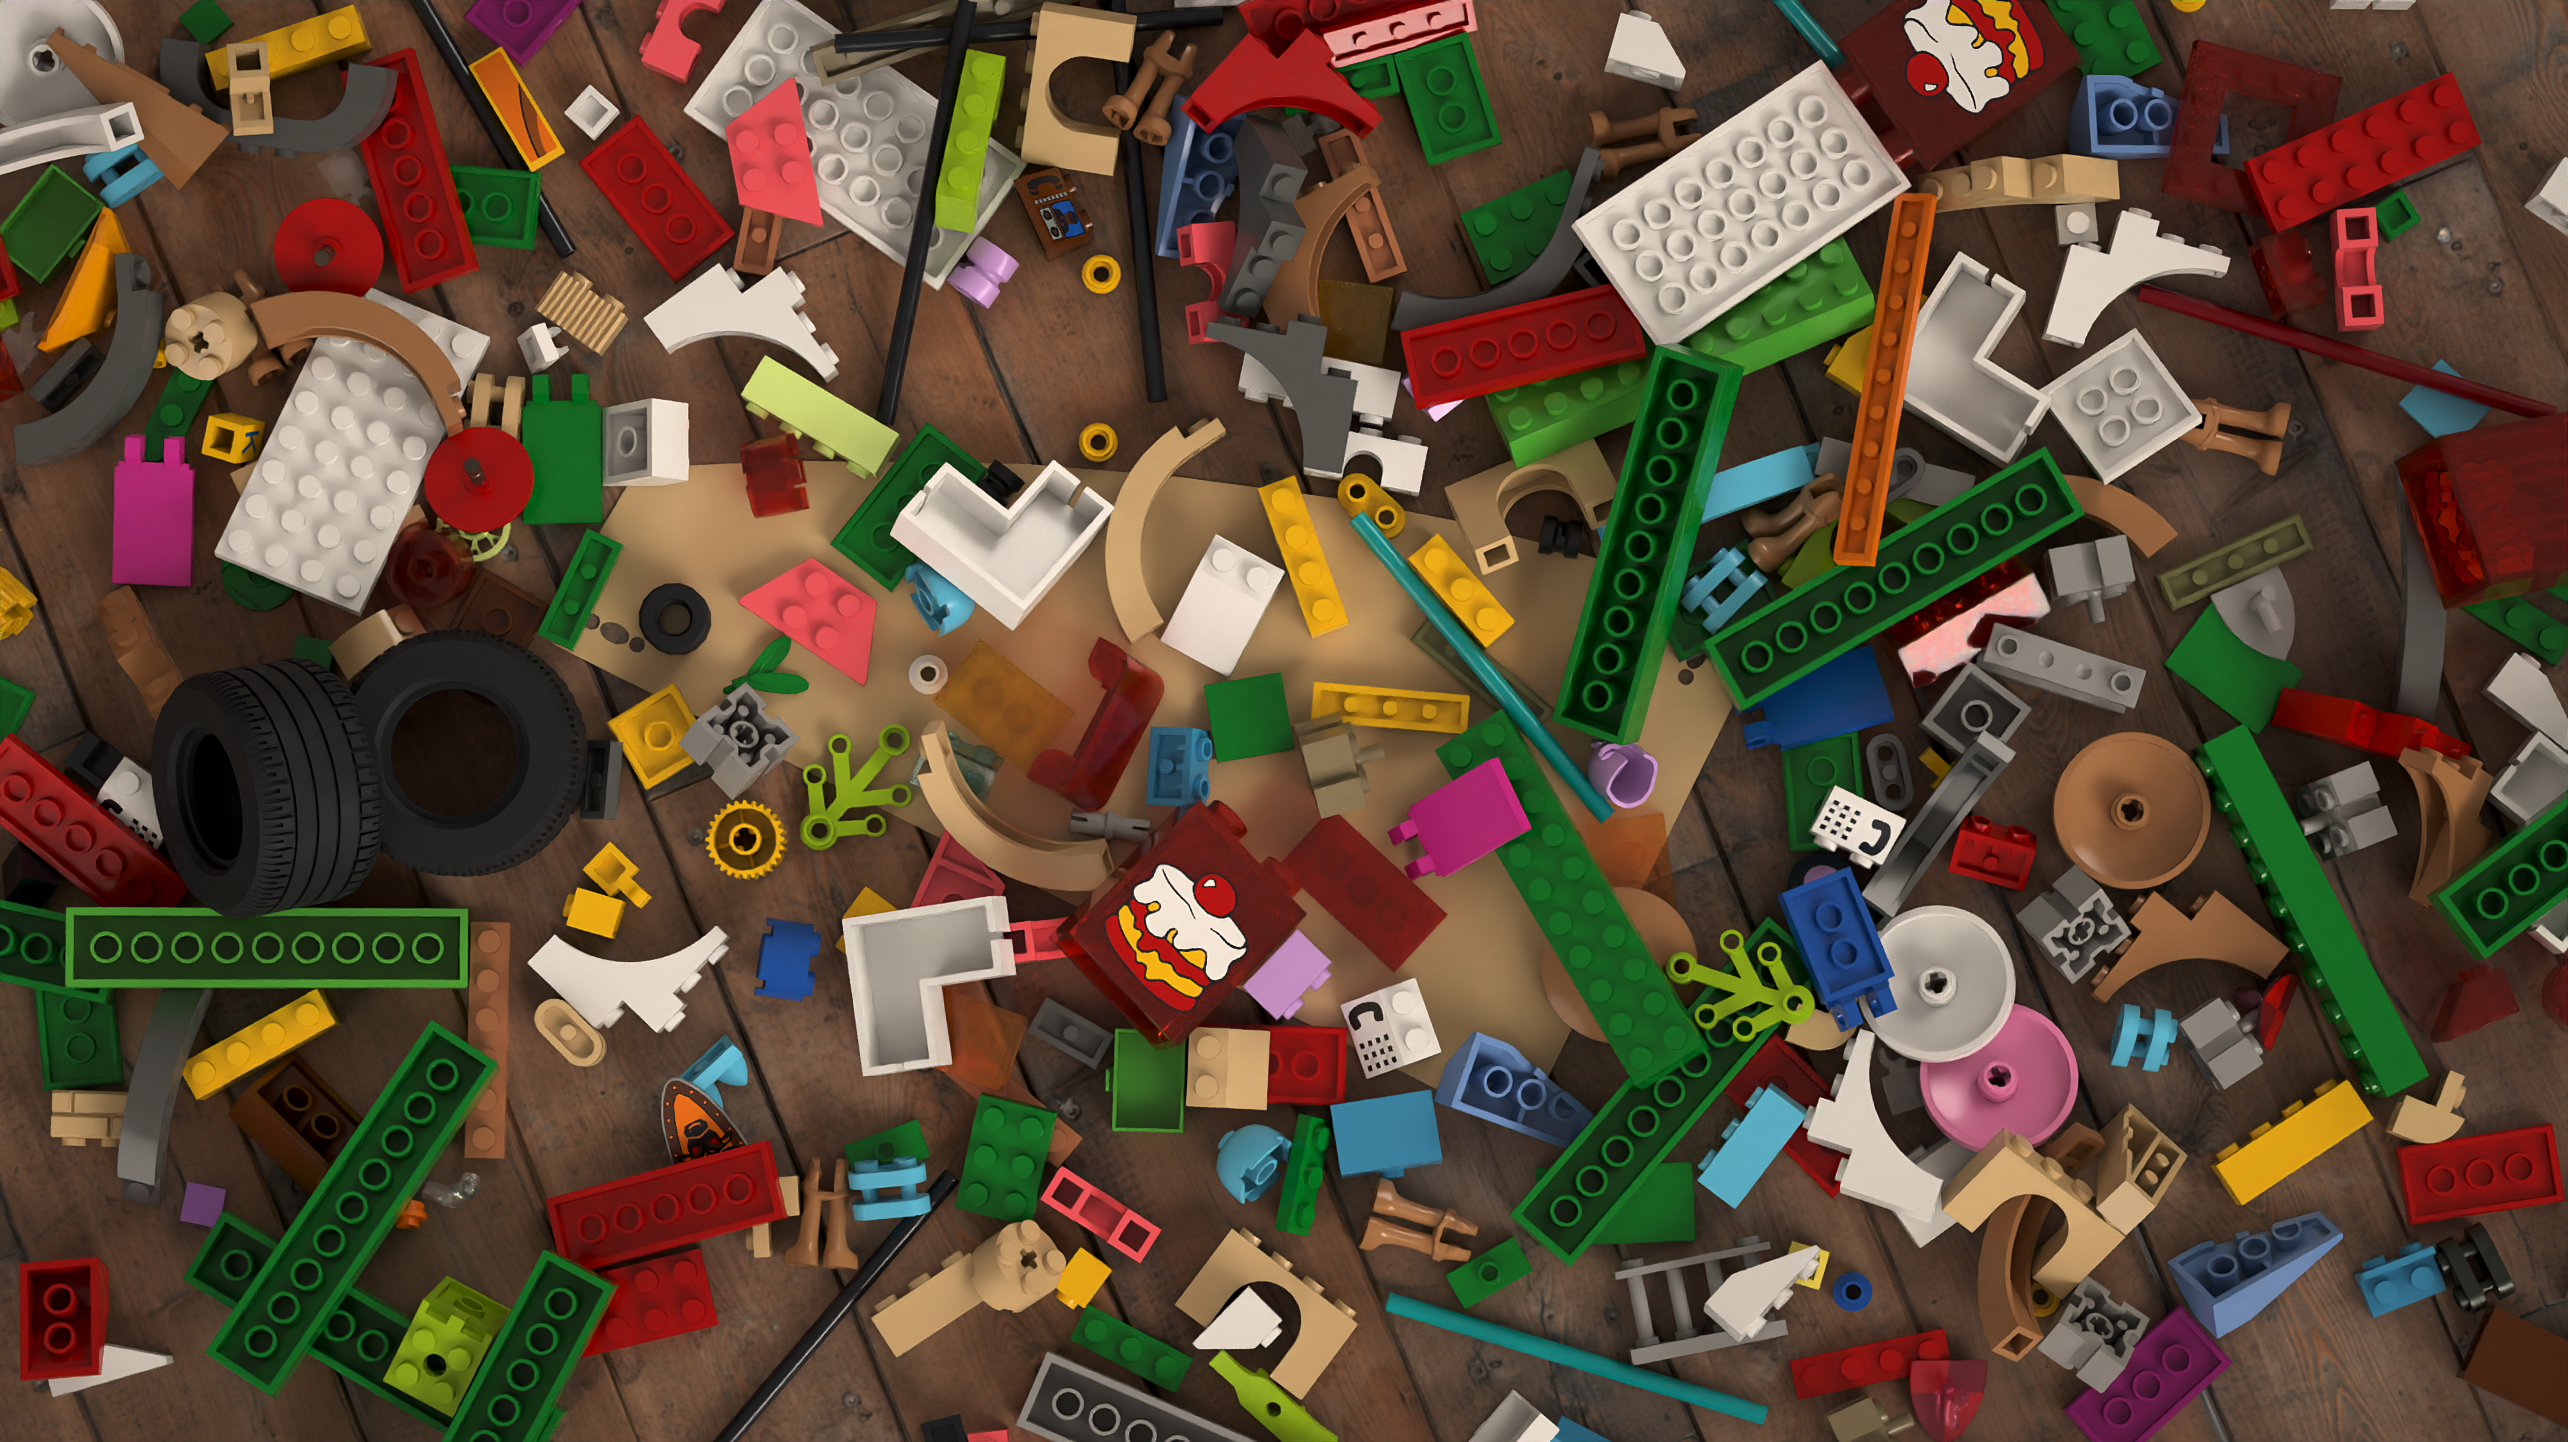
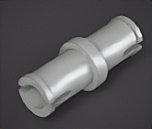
M1072 808L1069 833L1106 838L1107 842L1117 839L1146 845L1150 820L1115 816L1116 812L1107 811V814Z

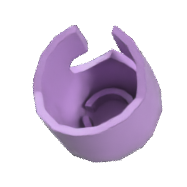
M1604 739L1592 740L1591 747L1595 750L1588 762L1587 776L1595 792L1623 808H1633L1643 803L1653 791L1658 773V763L1654 757L1635 743L1621 746Z

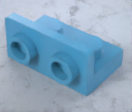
M1151 727L1146 805L1205 809L1206 799L1210 793V782L1207 778L1208 761L1213 751L1209 731L1183 727Z
M2417 1241L2399 1248L2400 1256L2386 1261L2384 1255H2380L2361 1263L2363 1270L2354 1273L2371 1318L2447 1290L2433 1256L2436 1253L2433 1245L2422 1247L2421 1241Z

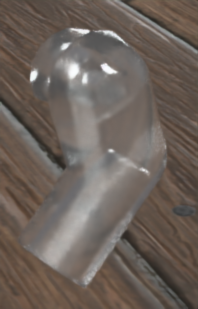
M465 1173L462 1175L461 1180L449 1187L428 1180L422 1198L451 1209H457L476 1199L480 1193L481 1179L474 1173Z

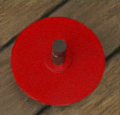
M318 198L299 205L285 217L275 237L274 259L281 279L293 293L328 291L362 297L373 287L380 275L384 259V247L377 226L369 215L358 206L338 198Z
M490 427L464 429L462 432L445 439L431 455L424 477L425 493L436 515L451 527L474 533L492 531L514 520L527 505L534 486L533 465L523 445L510 434Z

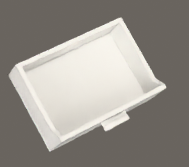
M1945 1136L1927 1150L1923 1145L1918 1146L1908 1153L1906 1157L1922 1170L1943 1179V1189L1978 1153L1958 1145ZM1941 1193L1931 1223L1892 1210L1910 1238L1919 1248L1957 1223L1956 1220L1942 1211Z
M1513 1389L1491 1416L1474 1432V1436L1468 1442H1550L1560 1429Z

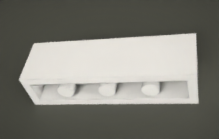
M1245 352L1238 391L1245 392L1244 398L1261 403H1267L1268 397L1284 400V407L1294 409L1290 398L1274 375L1262 363ZM1323 356L1320 373L1327 374L1329 367L1352 371L1351 379L1359 380L1352 415L1360 416V423L1382 427L1383 421L1391 423L1401 372Z

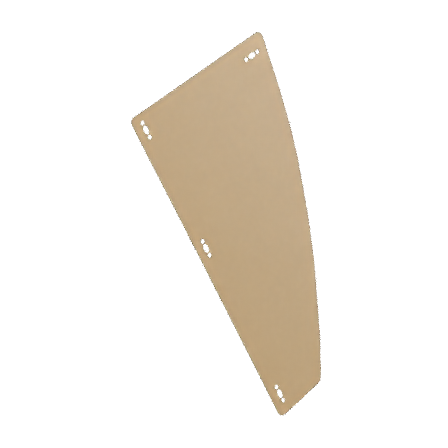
M769 461L689 465L688 481L663 486H627L599 532V534L624 545L592 613L598 616L600 620L599 626L593 630L585 628L574 652L552 642L556 646L651 694H655L674 682L693 715L701 717L715 705L718 707L721 705L724 699L730 695L723 693L724 687L732 685L731 680L743 675L747 676L753 663L771 642L780 637L787 636L740 605L738 602L741 597L808 559L813 558L878 602L873 628L872 649L869 658L868 679L864 687L791 639L789 653L773 672L799 675L809 683L808 689L804 692L790 695L753 689L767 704L763 712L771 720L779 716L800 738L783 760L803 770L810 764H819L827 772L826 781L835 785L833 755L828 749V742L833 735L844 734L852 742V751L849 754L850 776L852 780L879 748V734L882 729L890 724H899L910 734L911 744L909 749L900 756H892L864 791L890 789L895 784L908 786L912 792V800L908 806L898 808L889 804L878 805L877 807L941 839L945 827L929 805L917 774L924 761H928L923 760L920 754L919 737H921L928 722L943 719L959 770L973 793L996 816L1026 833L1065 842L1102 839L1103 837L1069 833L1072 808L1107 814V811L1116 812L1115 816L1150 820L1146 845L1117 839L1107 842L1116 872L1115 879L1117 885L1113 890L1063 891L1043 887L1038 888L1088 913L1107 910L1110 913H1114L1120 905L1129 899L1121 898L1118 895V886L1122 883H1128L1133 887L1135 883L1149 878L1158 863L1165 862L1175 865L1193 880H1196L1204 873H1219L1226 877L1236 888L1238 904L1231 917L1248 939L1247 955L1231 966L1229 975L1223 980L1224 982L1246 992L1243 989L1245 983L1298 929L1332 963L1327 968L1331 976L1316 992L1309 987L1302 994L1300 999L1305 1003L1293 1017L1311 1026L1347 1027V1044L1355 1048L1340 1005L1415 978L1442 1052L1397 1068V1070L1437 1089L1446 1063L1470 1035L1476 1031L1511 1044L1521 1052L1520 1054L1541 1069L1547 1074V1077L1549 1076L1572 1028L1556 1013L1543 987L1540 961L1543 942L1546 936L1495 850L1452 875L1442 878L1441 875L1436 876L1435 872L1428 876H1420L1416 880L1410 881L1404 867L1426 855L1418 836L1410 841H1403L1393 846L1387 831L1397 825L1410 820L1407 812L1410 811L1409 807L1453 781L1435 750L1459 735L1351 725L1359 749L1381 743L1385 757L1362 764L1371 792L1364 793L1366 807L1324 819L1320 817L1293 724L1311 720L1314 682L1470 695L1467 730L1496 712L1410 640L1428 617L1351 527L1349 522L1354 518L1340 506L1337 498L1302 494L1349 622L1345 628L1311 640L1259 498L1258 488L1170 476L1152 503L1146 518L1141 542V565L1145 585L1151 601L1164 621V625L1131 645L1114 611L1107 584L1105 545L1109 520L1100 534L1014 631L978 603H975L974 612L969 619L956 630L941 637L938 636L940 629L931 631L912 601L910 595L917 592L914 581L907 584L904 577L893 593H891L830 545L895 462H888L878 479L869 474L866 480L845 468L848 461ZM992 463L981 464L988 469ZM1003 464L1025 482L1019 492L1012 493L1008 498L1007 510L1011 508L1047 466ZM1064 467L1081 481L1068 505L1074 509L1083 490L1088 486L1114 506L1120 489L1129 473ZM990 483V485H992L1000 493H1003V491L996 487L993 483ZM1404 511L1406 517L1404 529L1398 537L1389 540L1390 543L1407 562L1410 556L1437 533L1443 538L1515 621L1514 626L1485 651L1555 709L1597 559L1579 553L1576 560L1565 558L1562 553L1553 552L1550 555L1538 553V542L1511 536L1519 561L1482 575L1457 521ZM1384 512L1378 517L1379 521L1385 525L1391 524L1394 520L1393 516L1388 512ZM1216 534L1285 571V576L1229 678L1160 641ZM666 583H681L692 587L706 600L711 612V628L707 639L696 650L685 655H669L658 651L644 638L639 626V610L644 598L653 589ZM679 604L667 606L660 616L662 628L670 634L684 632L690 623L688 610ZM1456 620V622L1461 626V628L1466 632V634L1472 639V641H1474V642L1478 645V643L1471 637V635H1470V634L1463 628V626ZM606 622L617 623L626 629L629 634V640L625 644L611 643L602 636L600 627ZM640 637L644 640L645 647L641 652H633L630 649L629 643L632 638ZM1668 641L1640 739L1638 742H1634L1654 757L1658 763V773L1653 791L1640 805L1633 808H1623L1605 799L1615 812L1600 824L1535 745L1521 733L1612 886L1642 889L1733 706L1730 696L1708 658L1700 667L1691 669L1687 666L1686 660L1679 663ZM924 655H933L940 658L948 669L946 685L942 690L934 694L920 693L912 686L909 679V669L912 663ZM926 667L921 672V678L927 682L932 681L936 676L935 670L931 667ZM1684 669L1690 670L1694 675L1692 683L1688 685L1680 683L1678 679L1680 671ZM1281 672L1294 750L1217 763L1204 685ZM1552 713L1543 726L1588 778V762L1595 750L1591 747V741L1601 738L1553 722ZM1151 727L1196 728L1210 732L1213 751L1208 761L1207 778L1210 782V793L1206 799L1205 809L1146 805ZM897 733L890 735L888 738V744L892 748L900 747L903 742L902 736ZM840 738L834 741L833 750L836 753L846 751L847 742L845 739ZM819 769L809 771V773L822 779V772ZM902 788L895 790L893 793V799L897 803H903L908 796L907 791Z

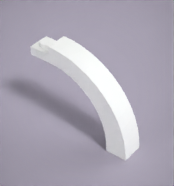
M133 102L90 106L1 128L0 175L66 157L113 152L145 139Z

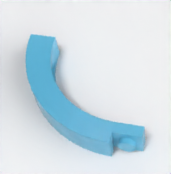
M1819 442L1787 449L1714 474L1701 524L1748 506L1801 490L1808 482L1818 478L1813 473L1820 450ZM1606 525L1597 528L1601 542Z

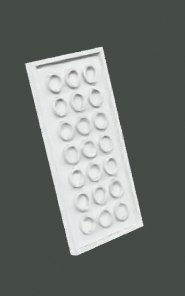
M762 0L684 108V113L728 143L725 131L727 125L786 80L795 77L821 210L905 268L938 100L889 65L823 87L809 47L834 39V34L843 33L797 0ZM989 137L986 152L981 202L974 234L936 227L934 220L923 281L936 291L941 289L1014 187L1013 180L1021 177L1028 167L1027 162H1021L1020 157L991 137Z
M1820 59L1576 220L1571 227L1655 345L1678 344L1895 199L1898 195L1907 191L1912 185L1822 59Z
M371 288L361 298L386 306L409 319L439 346L460 378L461 391L450 396L458 395L462 403L467 393L468 382L473 380L490 344V337ZM318 337L214 551L215 556L360 617L422 488L428 461L447 435L430 397L417 378L395 358L370 345L343 338Z

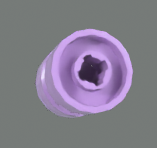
M978 236L966 252L968 257L967 263H959L947 279V282L976 304L989 309L1000 294L999 283H1007L1019 267V263L995 244Z

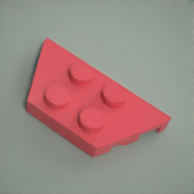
M795 77L789 78L725 127L739 204L743 207L757 211L762 210L786 219L791 218L809 223L815 227H823L824 223Z
M813 558L808 559L741 597L738 602L740 605L864 687L866 685L878 603L876 600Z
M945 829L910 908L987 896H1002L1006 886L991 867L974 857Z

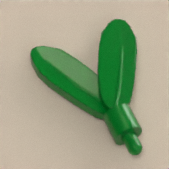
M783 636L771 642L753 663L747 676L743 675L731 680L732 685L724 687L723 693L730 694L745 682L755 690L777 694H798L807 690L809 683L799 675L773 672L789 653L791 646L790 637Z

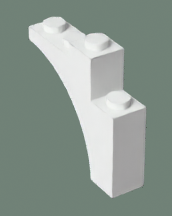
M2132 207L2129 208L2128 212L2122 210L2116 218L2106 254L2101 253L2102 247L2085 241H2079L2078 246L2071 244L2067 249L2042 339L2080 349L2084 345L2085 338L2092 324L2101 311L2117 296L2131 287L2157 277L2173 274H2200L2222 278L2227 273L2231 258L2222 256V250L2214 246L2200 244L2198 249L2185 245L2184 238L2173 234L2163 233L2162 237H2157L2156 233L2160 221L2151 219L2152 214L2150 212Z
M718 263L643 318L669 354L690 343L707 338L745 336L769 341L795 353L813 367L826 383L839 375L838 370L834 366L840 361L826 342L819 346L811 333L817 329L803 311L798 315L794 312L806 303L801 295L806 288L793 271L786 275L780 266L742 294L740 289L745 287V284L731 267L725 271L720 263Z
M715 926L691 946L669 956L650 961L616 962L584 953L565 942L560 936L554 934L527 963L596 1029H600L603 1025L610 1028L624 1014L625 1011L621 1006L626 1003L656 1033H661L664 1029L670 1033L686 1017L681 1011L687 1004L677 993L680 990L685 993L689 992L702 978L698 971L708 961L714 965L726 954L729 947L725 943L731 937L719 926Z
M1860 1028L1857 1039L1850 1037L1844 1051L1843 1059L1849 1061L1845 1074L1837 1073L1830 1093V1096L1836 1098L1835 1102L1820 1097L1817 1107L1809 1106L1802 1128L1808 1129V1141L1850 1155L1849 1159L1842 1157L1836 1173L1835 1180L1841 1182L1840 1193L1931 1223L1943 1187V1179L1929 1174L1909 1160L1894 1144L1881 1124L1875 1110L1869 1081V1068L1875 1043V1033Z

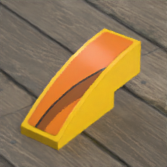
M502 46L468 66L531 172L565 153Z

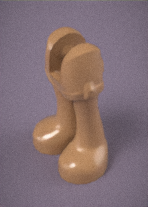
M1165 30L1152 46L1146 47L1143 53L1144 61L1123 96H1110L1102 107L1105 116L1115 126L1123 130H1129L1136 120L1140 106L1157 75L1161 76L1163 81L1133 130V135L1137 139L1159 146L1166 145L1170 139L1172 129L1165 118L1175 98V94L1178 93L1183 83L1189 81L1193 76L1192 66L1198 49L1195 44L1189 42L1177 59L1167 54L1176 35L1170 30Z
M1666 106L1665 108H1660L1657 113L1623 121H1610L1606 114L1600 110L1587 112L1591 146L1597 148L1656 133L1658 135V140L1617 149L1602 148L1599 158L1605 160V164L1600 175L1601 182L1608 183L1616 180L1619 171L1629 166L1667 157L1670 159L1701 139L1702 134L1699 133L1676 137L1674 130L1675 127L1696 122L1698 120L1696 110L1690 108L1672 109Z
M240 268L233 272L232 276L239 289L244 293L238 299L247 308L244 312L248 317L252 313L250 304L266 299L267 290L263 285L257 284L249 274ZM220 283L211 288L212 293L224 292L228 294ZM257 331V345L251 356L253 364L248 369L247 374L254 386H261L284 374L286 368L271 349L268 350L264 339ZM311 338L291 341L277 347L285 363L288 366H295L310 354L315 343Z
M2211 397L2204 400L2190 399L2202 417L2206 418L2204 428L2198 429L2194 427L2177 439L2194 445L2197 450L2205 451L2209 448L2245 456L2257 462L2261 472L2268 475H2276L2282 452V442L2238 436L2218 431L2219 424L2229 425L2262 433L2269 437L2283 439L2289 420L2291 404L2278 402L2268 411L2257 412L2218 403L2217 399Z
M1834 472L1826 473L1808 482L1801 489V493L1786 508L1776 514H1770L1758 507L1750 508L1742 514V523L1745 529L1755 539L1748 544V551L1759 568L1768 573L1774 572L1785 564L1789 556L1811 533L1820 527L1827 528L1832 521L1840 517L1845 486L1839 474Z
M810 1157L805 1178L800 1183V1192L803 1194L800 1232L796 1244L785 1252L784 1265L809 1268L819 1267L822 1201L829 1202V1214L822 1267L837 1270H858V1256L848 1248L846 1239L849 1198L854 1194V1190L849 1188L847 1173L850 1171L849 1162L847 1159L837 1158L833 1180H835L834 1188L820 1187L822 1157Z
M1383 1177L1378 1178L1370 1201V1211L1432 1227L1431 1235L1368 1214L1362 1227L1358 1248L1373 1251L1381 1244H1395L1429 1254L1433 1260L1438 1262L1444 1259L1452 1261L1469 1260L1470 1250L1463 1249L1453 1243L1451 1245L1444 1243L1443 1239L1447 1228L1453 1229L1460 1234L1466 1233L1476 1236L1478 1232L1477 1224L1458 1215L1455 1209L1446 1208L1445 1210H1440L1407 1200L1398 1195L1392 1181Z

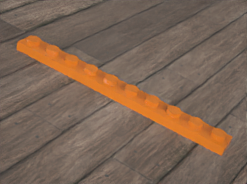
M1901 193L1894 200L1833 560L1837 565L1875 567L1937 205V198L1933 193Z

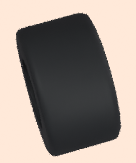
M666 583L653 589L644 598L639 610V626L644 638L658 651L669 655H685L696 650L707 639L711 628V612L706 600L692 587L681 583ZM672 604L684 606L690 614L688 628L679 634L666 632L660 624L662 611Z

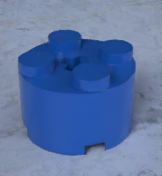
M766 917L765 925L772 926L770 934L762 933L756 977H759L758 980H763V986H755L754 995L802 1002L804 995L812 996L815 973L808 971L810 956L818 957L821 934L813 932V924Z

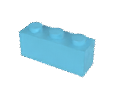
M1770 1082L1765 1090L1759 1086L1755 1089L1744 1104L1750 1109L1741 1121L1736 1117L1733 1118L1721 1134L1726 1140L1718 1152L1711 1148L1697 1166L1703 1171L1697 1181L1734 1209L1737 1208L1807 1116V1109L1772 1082Z

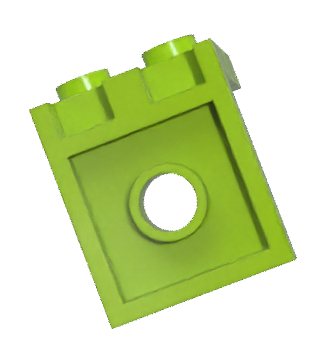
M446 1276L423 1299L383 1381L453 1418L459 1410L490 1346L495 1342L507 1320L511 1309ZM438 1354L443 1357L446 1362L445 1372L436 1373L432 1371L427 1364L428 1355Z

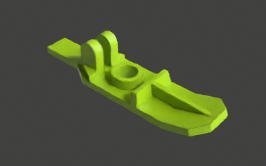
M1223 1349L1209 1361L1208 1364L1235 1387L1240 1405L1282 1442H1338L1337 1435L1319 1424L1306 1412L1303 1405L1299 1406L1270 1379L1269 1374L1264 1369L1259 1368L1253 1373L1240 1365ZM1268 1403H1277L1281 1410H1271L1268 1407Z

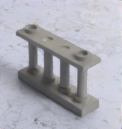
M1994 623L1992 631L1984 630L1974 665L1982 671L2120 715L2125 713L2126 707L2135 709L2146 674V670L1999 623Z
M1759 1235L1735 1239L1737 1247L1647 1265H1644L1643 1258L1620 1262L1621 1270L1612 1271L1615 1280L1627 1278L1639 1339L1635 1340L1636 1347L1628 1349L1631 1365L1634 1366L1788 1335L1786 1320L1783 1318L1776 1319L1775 1313H1770V1310L1763 1316L1767 1320L1766 1324L1752 1339L1746 1335L1740 1342H1737L1717 1323L1713 1324L1714 1332L1698 1335L1697 1328H1693L1681 1271V1267L1704 1263L1710 1295L1712 1296L1724 1283L1719 1259L1743 1255L1745 1269L1760 1265L1758 1252L1771 1249L1770 1242H1760ZM1665 1270L1677 1332H1674L1675 1340L1660 1342L1659 1336H1654L1642 1275Z

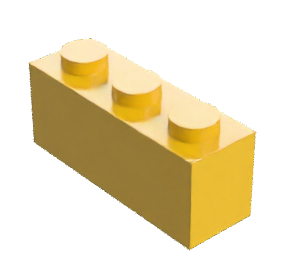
M1438 533L1408 558L1407 563L1484 651L1514 626V619Z

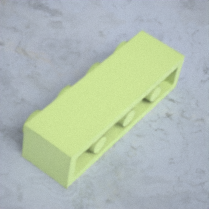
M764 355L741 393L742 398L748 402L745 409L763 420H766L768 415L782 422L779 426L780 430L797 440L800 439L801 435L806 436L815 442L812 447L814 450L831 460L835 454L848 461L845 468L865 480L869 474L877 479L879 478L902 440L897 432Z

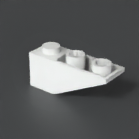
M1815 1245L1732 1274L1705 1303L1704 1312L1737 1342H1740L1746 1335L1752 1339L1767 1322L1763 1316L1773 1306L1779 1310L1793 1295L1794 1292L1789 1288L1799 1277L1805 1282L1819 1267L1820 1263L1816 1259L1819 1256L1820 1248Z

